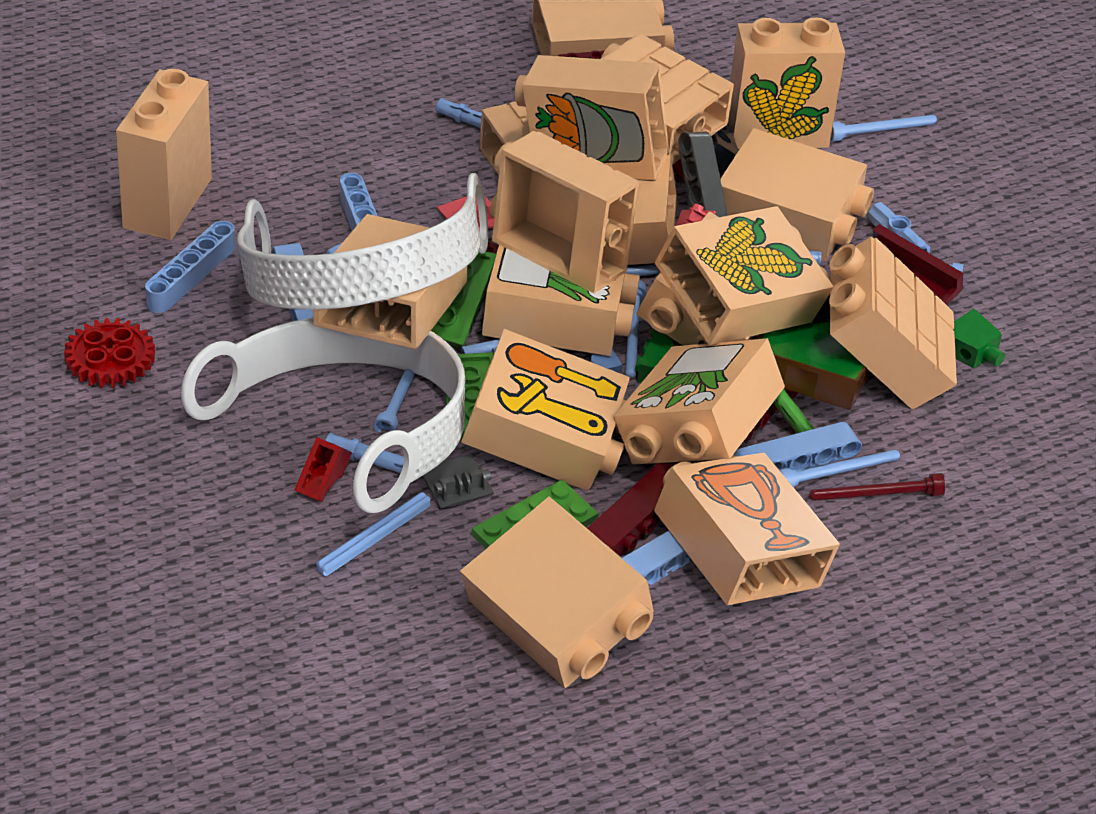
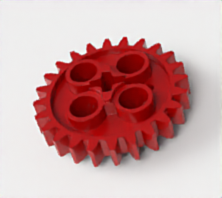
M105 318L104 323L101 324L98 320H94V326L85 323L84 330L76 328L75 335H69V342L65 343L64 357L67 370H71L72 376L79 375V382L88 379L89 386L99 382L100 388H103L106 383H109L111 388H115V384L118 382L122 386H126V380L128 379L135 383L136 375L145 377V370H151V363L155 362L153 337L148 336L147 329L140 331V324L131 327L130 320L121 324L120 318H117L114 323H110L109 319Z

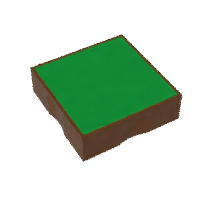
M828 320L763 333L759 337V339L768 338L785 385L784 389L795 391L813 399L851 410L860 395L862 385L872 375L870 370L830 335V321Z

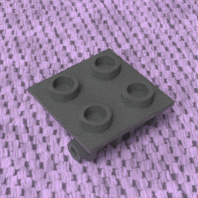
M472 454L443 461L422 476L440 509L494 494L488 483V480H491L489 470L479 468Z

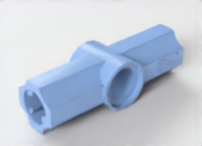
M882 202L874 204L867 212V219L874 226L880 224L930 253V246L911 230V221L907 217L895 215Z

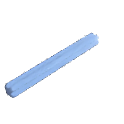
M424 492L415 495L317 561V571L322 576H328L430 507L429 496H426Z

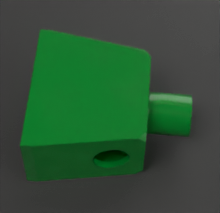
M973 308L954 321L953 331L956 360L972 368L977 367L985 360L995 367L1004 361L1006 354L998 349L1002 336L1001 332L977 310Z

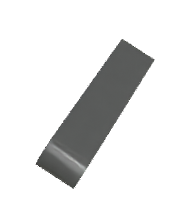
M707 131L682 133L678 139V148L690 207H693L694 204H699L704 207L703 210L716 211L715 215L718 217L728 216L711 135Z

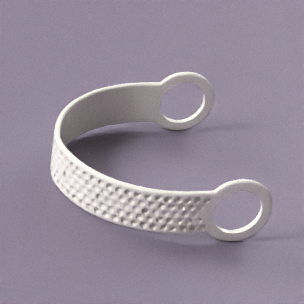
M476 173L469 175L467 180V199L463 207L456 214L438 225L384 244L321 255L271 254L270 233L266 215L261 204L257 200L252 199L246 206L244 225L237 236V245L247 292L255 300L270 306L317 310L374 303L409 294L439 283L464 269L474 260L478 252L483 254L487 250L488 218L481 181ZM475 195H476L477 204H478V210H479L480 231H479V226H478V221H477V214H476ZM255 216L261 232L262 252L257 251L255 246Z
M307 318L269 328L237 344L229 341H218L208 345L190 363L182 382L181 399L185 411L192 418L210 420L225 412L240 392L263 380L300 368L336 363L374 364L402 370L410 369L413 373L431 380L451 399L445 408L432 419L408 433L401 430H393L378 437L367 448L356 468L353 480L355 502L361 510L367 513H378L396 503L411 482L437 467L458 445L465 424V371L461 359L455 350L432 331L428 333L417 349H412L314 326V318ZM228 355L233 365L232 379L228 389L214 404L205 407L199 406L194 394L199 373L214 357ZM392 445H400L404 454V463L397 482L385 495L371 499L367 493L366 484L373 462L386 448Z

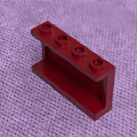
M880 224L873 229V238H877L894 254V258L897 257L914 273V277L917 276L934 293V296H938L946 305L963 290V272Z

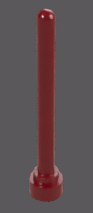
M942 473L929 474V477H924V480L813 489L810 491L809 497L811 500L816 501L924 491L925 494H931V496H944L945 480Z

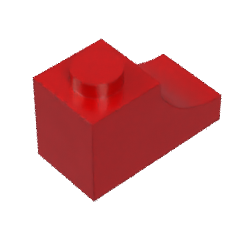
M316 437L294 490L323 502L334 482L342 478L352 452Z

